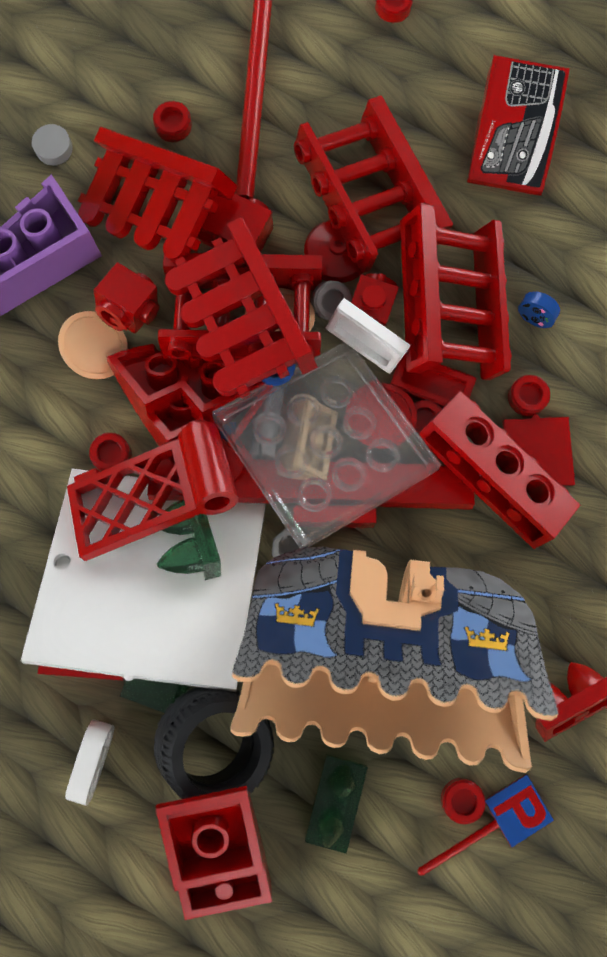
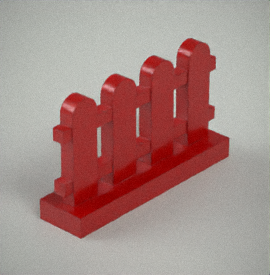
M100 127L94 141L104 148L106 153L103 159L98 157L94 164L98 170L87 193H81L78 202L81 203L78 215L90 227L98 226L105 214L108 215L105 224L106 230L119 239L126 237L131 231L132 226L137 227L134 232V241L145 250L154 249L159 244L161 237L165 238L163 253L167 258L175 262L174 260L182 256L186 259L191 249L194 251L198 250L201 242L196 238L208 213L215 214L219 206L214 201L216 196L232 200L238 186L217 167ZM129 163L132 164L131 169L127 168ZM157 174L161 175L159 180L155 178ZM121 179H125L114 205H111L110 203ZM186 184L191 186L189 191L184 189ZM149 190H154L142 217L139 216V211ZM178 201H183L172 228L167 227Z
M240 217L227 224L233 236L232 239L224 243L221 237L212 241L213 249L189 261H186L184 256L174 260L177 267L171 269L166 274L165 284L172 294L179 296L190 292L193 298L182 306L180 316L190 328H199L206 325L209 333L201 336L196 344L197 352L201 358L207 362H214L222 358L225 367L218 370L213 376L212 382L217 392L222 396H232L238 393L242 399L251 394L248 387L276 373L282 379L290 375L287 368L296 363L302 375L318 367L312 351L243 218ZM246 263L249 271L240 275L236 268ZM225 273L228 274L229 281L202 294L199 288L201 285ZM263 296L266 304L256 308L253 300ZM242 305L244 306L246 314L218 327L215 319ZM280 329L284 338L273 342L270 333ZM258 339L261 340L264 348L235 362L231 354L232 352Z

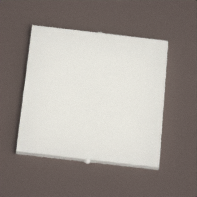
M72 468L68 485L75 483V476L88 470ZM124 476L117 490L129 494L138 477ZM147 484L139 499L152 504L154 500L148 499ZM96 488L82 494L83 506L91 510L102 490ZM66 489L21 661L25 664L121 676L127 681L136 678L236 692L238 681L232 677V672L245 633L266 504L237 503L232 509L220 514H199L103 555L84 561L79 557L68 490ZM113 495L102 515L114 520L125 500ZM166 501L162 509L170 512L184 506L185 501ZM135 505L124 525L129 528L139 525L148 510ZM97 521L89 535L90 544L102 540L110 526Z

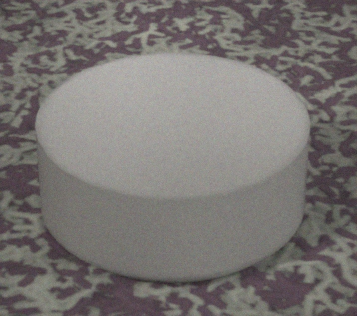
M44 125L37 129L32 137L33 150L39 160L47 165H60L67 161L72 154L73 145L67 131L59 125Z
M324 281L313 290L311 304L317 316L330 320L341 301L345 298L351 302L352 297L349 289L344 284L337 281Z

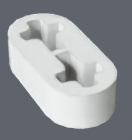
M95 719L88 725L67 786L66 800L88 806L111 744L114 725Z

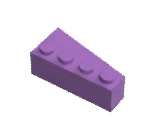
M52 174L41 183L43 189L31 200L28 197L24 198L15 207L18 212L0 227V316L102 256L90 231Z

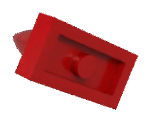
M571 662L567 671V684L571 697L567 698L559 688L550 683L558 715L553 720L536 718L535 728L544 742L607 708V677L603 678L598 672L588 666Z

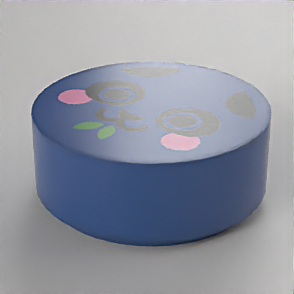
M534 291L528 292L518 306V312L528 323L539 328H550L554 325L560 314V307L551 296Z

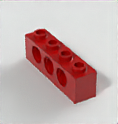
M461 391L416 436L533 549L555 539L581 506L563 485L557 483L540 467L535 458L524 452L504 429L498 427L481 411L475 401L469 399Z

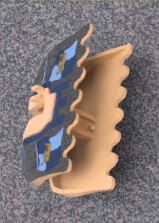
M329 547L295 549L269 560L258 571L245 633L232 672L234 679L243 682L237 709L231 723L230 732L235 736H250L256 732L262 720L269 719L275 723L278 737L286 742L297 741L301 738L305 727L314 725L320 729L322 741L332 748L342 747L346 744L351 732L360 731L365 735L367 746L370 750L378 754L390 751L394 740L397 737L403 736L410 741L413 753L424 760L434 758L438 753L440 745L444 742H449L455 746L458 758L470 766L478 765L483 761L486 750L494 748L501 753L503 762L509 769L524 773L531 769L532 763L523 700L528 712L539 719H555L558 715V709L545 669L534 614L521 594L500 578L482 571L465 568L430 567V562L410 560L404 572L399 600L395 602L386 600L388 577L386 567L379 560L366 557V551L353 549V551Z

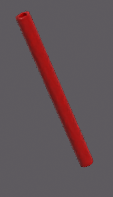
M254 0L236 180L238 187L235 191V194L247 200L254 198L272 0Z

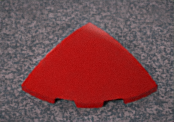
M154 344L130 348L106 357L129 402L159 447L178 439L180 431L194 420L212 422L218 426L220 432L253 404L267 385L260 381L248 387L251 394L242 399L238 393L232 396H222L217 392L212 381L214 374L225 367L223 360L207 362L201 356H191L183 360L174 359L170 356L162 355V352L158 351ZM233 357V358H234V360H235V362H236V361L242 359L243 357ZM173 456L168 458L171 462L174 461Z

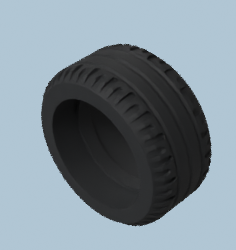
M195 687L176 698L175 702L171 703L165 710V714L161 716L154 737L155 760L161 775L181 799L247 786L250 794L254 792L255 787H259L260 782L264 780V775H267V771L271 766L270 762L273 759L272 755L274 754V736L268 719L262 720L256 732L252 735L243 736L239 752L234 760L223 770L208 776H195L186 773L184 769L183 752L190 733L200 722L212 715L235 713L240 691L232 692Z

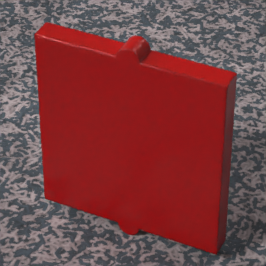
M535 414L528 419H505L502 421L503 429L509 434L510 438L524 452L535 458L540 467L557 483L563 486L575 485L569 417L540 418L539 415Z

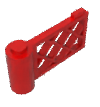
M194 420L188 423L180 431L178 439L101 472L94 468L74 477L75 483L67 486L79 557L84 561L103 555L199 514L216 515L232 509L238 502L237 492L218 426L205 420ZM174 457L175 464L167 478L154 474L162 460ZM131 473L140 475L129 494L117 490L124 476ZM150 480L162 484L152 504L139 499ZM96 488L102 490L91 510L83 506L82 494ZM173 489L183 493L184 506L170 512L162 509ZM113 495L125 500L114 520L102 515ZM135 505L148 510L139 525L131 528L124 525ZM97 521L110 526L102 540L90 544L89 535Z

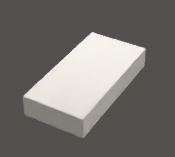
M345 298L337 306L326 326V330L389 374H391L411 346Z

